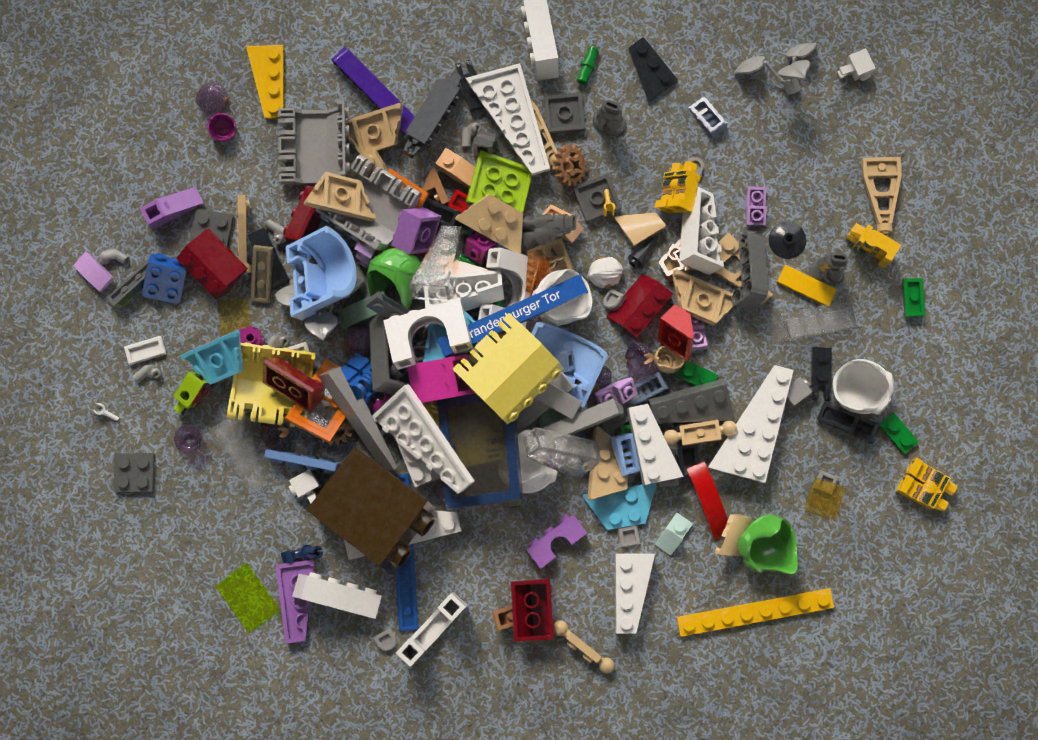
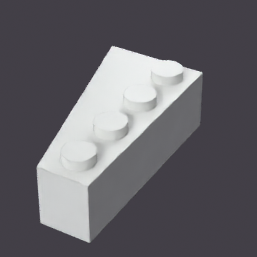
M645 404L627 408L642 484L647 485L683 477L649 405Z

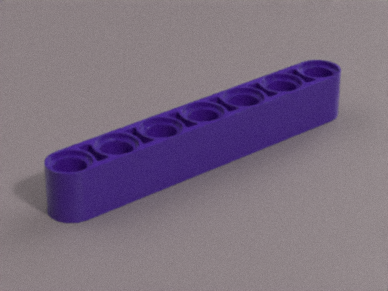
M342 48L331 59L334 65L337 64L341 68L340 71L347 78L350 77L353 80V84L360 91L363 90L365 92V96L373 104L376 103L378 105V109L401 103L348 48ZM403 105L400 129L406 135V130L415 116Z

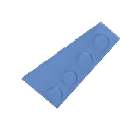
M266 449L264 457L271 458V462L282 463L287 461L289 462L288 465L300 467V464L306 465V469L317 471L318 468L324 469V473L334 474L342 464V462L335 463L333 459H316V456H299V453L276 449Z

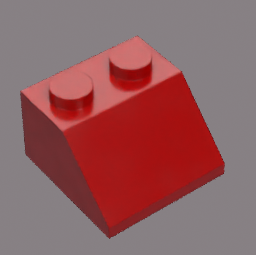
M673 305L660 318L657 341L688 362L694 339L691 316L685 309Z

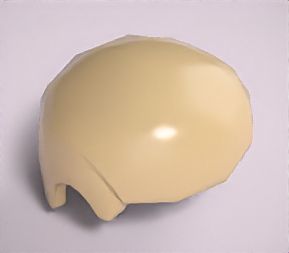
M665 346L660 347L654 354L656 367L666 374L677 372L685 362L683 358Z

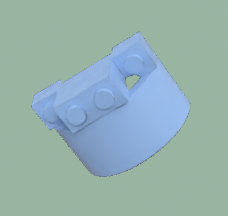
M325 226L286 246L287 264L293 266L295 296L289 299L291 317L304 320L316 314L317 310L335 303L353 292L357 280L355 261L348 245L336 231ZM311 255L315 258L318 264L309 263Z
M537 322L531 334L554 357H558L559 353L564 350H573L575 369L563 373L575 386L569 394L582 401L581 407H585L608 357L607 352L591 341L568 330L545 322ZM576 379L582 382L580 385L574 383Z

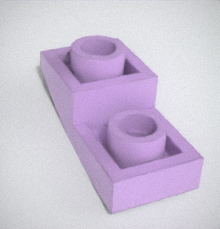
M747 187L746 225H766L767 187Z
M358 242L354 248L358 251L355 258L359 259L358 263L368 269L370 260L377 254Z
M86 251L73 265L101 293L114 279L106 268L99 265L93 256Z
M691 316L694 334L691 351L707 349L705 323Z
M631 377L610 384L594 393L598 405L613 398L617 402L624 404L638 394L634 380Z

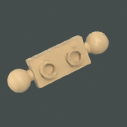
M718 420L679 426L680 432L668 430L665 432L664 438L668 445H675L679 440H682V446L719 441L722 439L721 434L726 436L735 435L737 425L733 421H726L722 426H719Z
M559 620L553 624L554 634L568 639L567 644L575 651L579 648L584 652L582 656L590 663L593 660L598 663L601 672L608 674L614 670L613 660L603 658L569 631L566 622Z

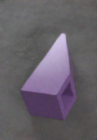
M193 187L156 199L141 207L140 210L147 224L151 228L156 229L203 205L204 202L197 188Z

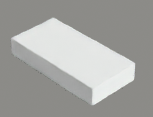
M162 336L124 347L129 365L167 354Z

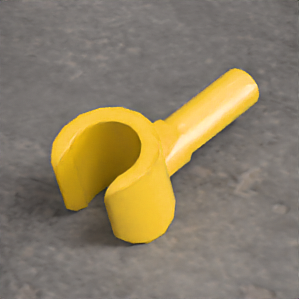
M606 189L604 190L606 201L603 215L606 216L607 211H611L612 216H614L615 204L611 203L609 190Z

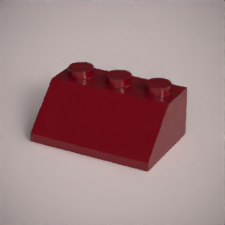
M306 186L305 190H302L299 195V204L297 208L293 209L291 213L292 219L283 231L284 239L287 242L293 243L315 232L320 224L321 214L315 211L316 208L304 205L305 200L314 187Z
M209 228L188 243L176 258L215 299L226 295L248 269Z
M642 273L624 294L627 298L618 310L610 311L606 317L636 340L672 298L673 293L657 280Z
M278 357L263 361V383L311 413L324 398L325 386L320 381L307 376L304 371L291 366L288 361Z
M550 579L511 581L514 642L554 639Z

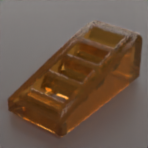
M529 252L526 292L533 293L538 288L540 282L547 276L551 257Z

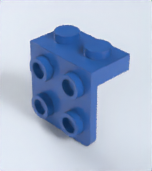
M151 253L147 263L142 295L146 298L179 304L187 269L176 258L166 257L160 253Z

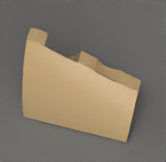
M656 213L614 217L633 247L647 238H651L666 227L665 223Z
M681 238L675 245L672 244L668 254L664 255L659 261L669 283L673 281L672 272L675 269L687 274L696 270L679 262Z
M562 238L527 251V254L535 258L536 262L549 273L564 269L574 270ZM552 247H553L554 251L556 252V254H557L558 256L552 255V253H551V248H552Z
M730 514L726 528L721 535L724 543L721 548L716 547L715 554L741 556L738 551L737 541L739 536L751 524L752 518L740 514Z

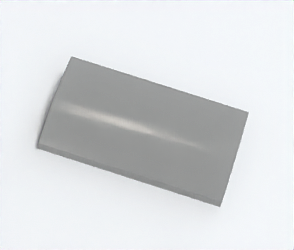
M613 398L575 414L573 419L568 417L543 427L542 431L546 442L551 444L623 414L624 409Z

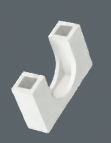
M504 248L489 249L486 268L501 270L512 284V299L507 307L530 297L536 259ZM493 304L480 305L478 320L504 308ZM527 321L521 323L525 328L527 326Z
M451 299L440 305H430L426 309L412 310L408 314L395 315L384 320L392 361L397 370L416 365L412 340L417 330L427 324H439L446 328L450 347L454 354L473 349L464 308L460 299Z
M452 592L414 635L403 644L396 654L411 667L467 607V604Z

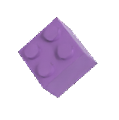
M424 207L403 209L398 217L399 222L393 234L391 246L409 255L430 252L441 216Z

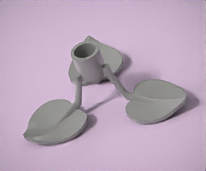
M817 43L799 44L789 49L786 56L787 58H792V64L780 69L778 74L765 61L764 56H756L742 62L735 70L734 76L737 74L754 73L763 66H766L778 79L779 84L784 85L786 93L794 94L801 89L798 79L805 80L806 73L810 67L808 60H796L811 54L815 50Z
M357 276L353 292L363 285L364 279ZM294 285L286 286L275 294L278 303L290 307L289 299L295 296ZM334 303L330 304L329 312L324 309L318 310L316 314L306 318L304 321L306 329L322 341L336 327L338 322L337 317L332 313Z

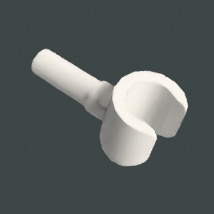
M95 403L101 406V411L96 412L92 409L94 414H103L116 422L118 421L119 417L108 412L103 404Z

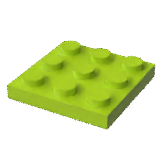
M480 150L466 204L473 205L486 195L491 194L523 213L532 175L525 165Z

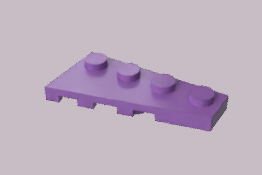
M315 559L276 565L286 644L305 641L310 601L292 597L298 575L309 576L310 572L313 573Z

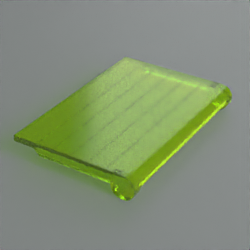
M247 562L215 586L248 633L281 610Z

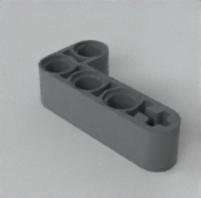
M744 231L739 238L742 285L733 292L731 302L734 306L752 310L764 301L768 295L765 243L763 236Z

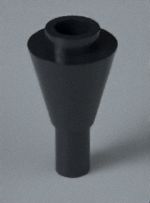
M651 238L645 246L628 255L629 264L635 269H642L651 249L657 244V241Z

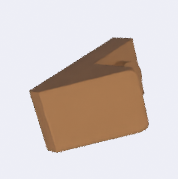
M434 167L430 170L422 189L429 194L436 192L433 194L436 202L447 206L449 200Z
M512 605L492 611L497 631L513 626Z

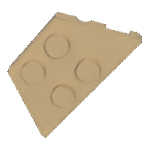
M397 103L346 120V125H349V137L346 138L355 145V149L360 155L365 154L371 148L379 151L397 145L403 103Z
M325 172L304 202L305 206L370 222L376 219L375 213L372 214L368 204L370 201L364 192L362 182Z
M491 194L486 195L479 202L474 203L466 211L455 217L459 222L509 250L521 253L523 213Z
M678 269L672 272L678 307L685 309L690 316L714 326L734 306L731 302L733 293Z
M600 427L594 428L587 497L589 501L624 491L628 486V475H621L611 445V436ZM630 456L624 457V459L628 460Z

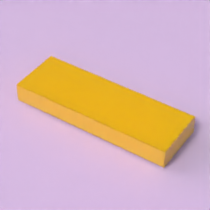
M787 265L784 266L777 280V283L826 307L830 306L837 289Z

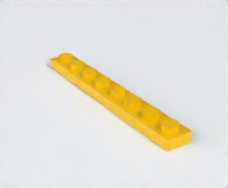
M827 588L676 618L680 637L830 609L834 608L831 589Z

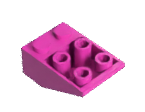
M467 354L416 363V365L407 367L410 387L421 403L475 393L453 370L459 363L467 372L469 371L461 362L463 358L469 362Z

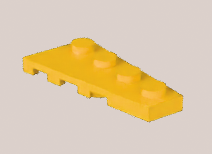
M246 46L264 118L279 119L278 109L284 108V46Z

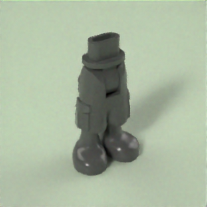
M604 101L602 106L593 115V124L600 132L605 130L607 124L609 126L607 134L610 136L620 135L626 129V120L623 118L621 106L615 101Z
M544 214L537 215L533 219L530 215H524L521 247L524 250H530L535 247L536 240L539 243H544L571 233V231L576 230V216Z
M838 252L825 254L824 257L811 264L808 271L809 276L816 280H821L827 272L831 282H840L844 277V270L847 267V255Z

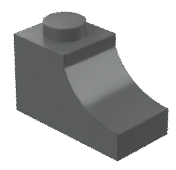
M478 130L473 142L474 158L477 159L480 150L494 155L496 145L495 133L490 130Z

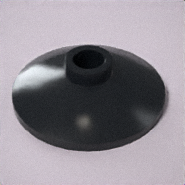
M782 222L771 230L769 246L781 258H795L805 249L806 235L799 225L792 222ZM790 236L792 241L787 242L785 237Z

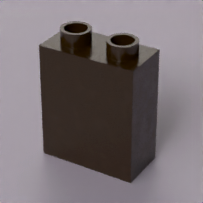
M356 447L352 449L307 508L309 513L387 571L392 566L399 569L405 564L412 552L408 544L416 534H419L421 537L427 534L436 520V517L432 515L435 507L429 501Z

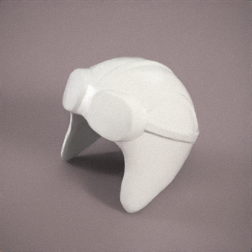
M570 269L554 271L540 282L532 296L579 275V273ZM583 277L582 279L588 293L541 314L540 318L543 322L559 327L589 316L592 309V296L589 285Z
M856 359L847 362L836 372L833 378V391L837 401L845 409L858 414L872 413L878 415L891 402V396L894 393V379L892 373L885 371L880 365L869 360Z
M531 430L520 432L518 434L523 488V492L520 493H534L544 489L548 484L556 482L558 461L556 453L550 444L546 441L537 440ZM506 451V460L498 463V470L501 479L510 488Z

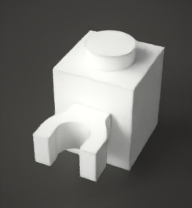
M865 48L849 55L845 61L847 65L840 67L837 74L839 79L852 74L854 81L858 79L864 81L870 78L875 70V66L867 49Z
M307 470L289 480L291 483L289 488L294 496L297 495L298 498L307 495L310 503L317 496L315 490L321 487L312 470Z

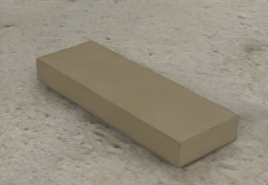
M253 246L251 301L271 302L273 247Z

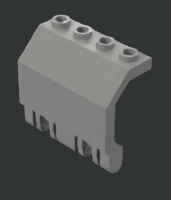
M344 100L337 101V107L329 110L278 109V124L293 126V130L278 131V155H280L278 156V161L294 162V167L278 168V173H280L278 174L279 184L316 185L325 172L346 177V174H350V162H346V155H350L349 144H346V137H349V125H346V118H349V107H345Z
M358 155L350 168L349 178L362 182L364 192L370 201L368 204L372 214L375 213L376 219L370 222L316 208L315 211L321 214L320 218L328 223L334 222L336 224L335 228L351 233L350 237L358 242L361 240L365 242V247L373 252L376 250L384 251L393 242V234L396 231L400 213L403 209L415 208L422 193L408 185L401 196H397L403 181L379 166L375 168L370 178H368L367 175L373 163L362 155Z

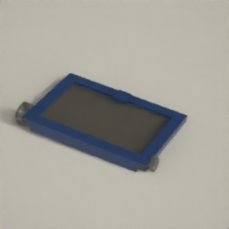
M477 393L437 400L439 429L474 479V482L461 493L455 492L444 482L446 509H458L501 502L503 508L523 506L516 420L507 424Z

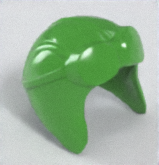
M397 248L384 250L370 260L367 272L369 294L372 296L378 291L383 292L393 282L399 292L402 305L409 309L416 291L419 287L424 286V278L428 277V272L423 268L415 255H409Z
M772 514L763 515L754 520L743 534L739 536L737 541L738 551L743 557V563L754 572L777 571L785 574H794L798 570L796 535L794 528L786 519Z

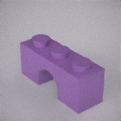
M566 514L558 520L560 525L556 528H553V526L549 527L543 532L545 535L540 540L535 538L527 544L529 546L527 552L540 569L556 557L551 550V542L554 538L564 537L572 545L587 534L574 515L569 517Z

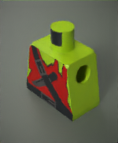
M188 372L174 394V398L178 400L174 410L183 415L188 408L197 407L215 383L210 385L197 372Z

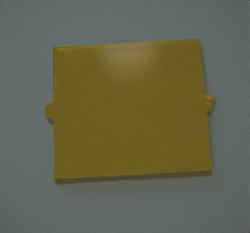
M232 297L230 300L217 301L221 334L236 331L237 328L246 329V327H252L249 297L237 299Z
M814 477L804 509L817 513L818 516L824 515L835 519L846 487L832 483L831 480L825 481Z

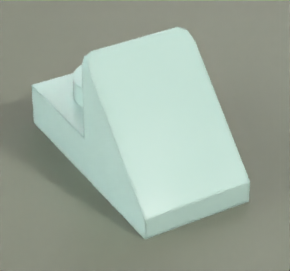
M676 513L655 542V545L671 555L683 541V537L693 523L679 513Z

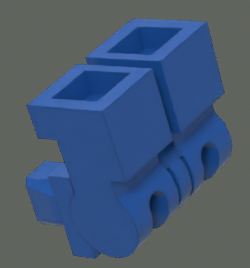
M357 353L347 362V366L344 365L341 368L356 400L363 398L368 406L370 399L381 393L374 391L372 388V368L369 359Z

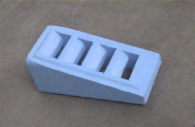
M624 433L610 437L621 475L626 476L640 472L633 433ZM630 456V459H624V457ZM632 463V467L626 468L627 464Z

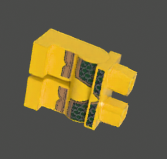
M691 161L685 162L684 165L673 163L671 171L664 173L663 178L665 180L662 186L661 200H656L654 208L668 214L692 212L698 182L701 178L700 175L696 174L698 165Z
M856 223L845 239L854 243L853 249H859L862 253L871 254L880 261L877 265L885 268L893 260L901 244L876 230H872L873 227L869 224L864 228Z
M919 458L912 459L896 492L928 509L945 511L949 502L940 497L943 492L952 496L957 486L949 481L950 477L923 463L924 461Z

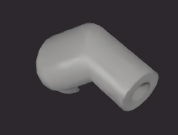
M471 123L463 129L462 148H471V138L477 135L478 130L481 131L479 123Z
M269 219L265 227L274 233L273 242L276 245L284 244L286 241L283 235L284 227Z
M116 249L103 251L99 255V261L104 265H107L110 260L114 259L125 265L129 259V256Z
M285 334L273 335L266 345L274 348L284 347L290 343V339Z
M145 365L133 377L138 383L145 377L158 379L162 374V370L158 366Z

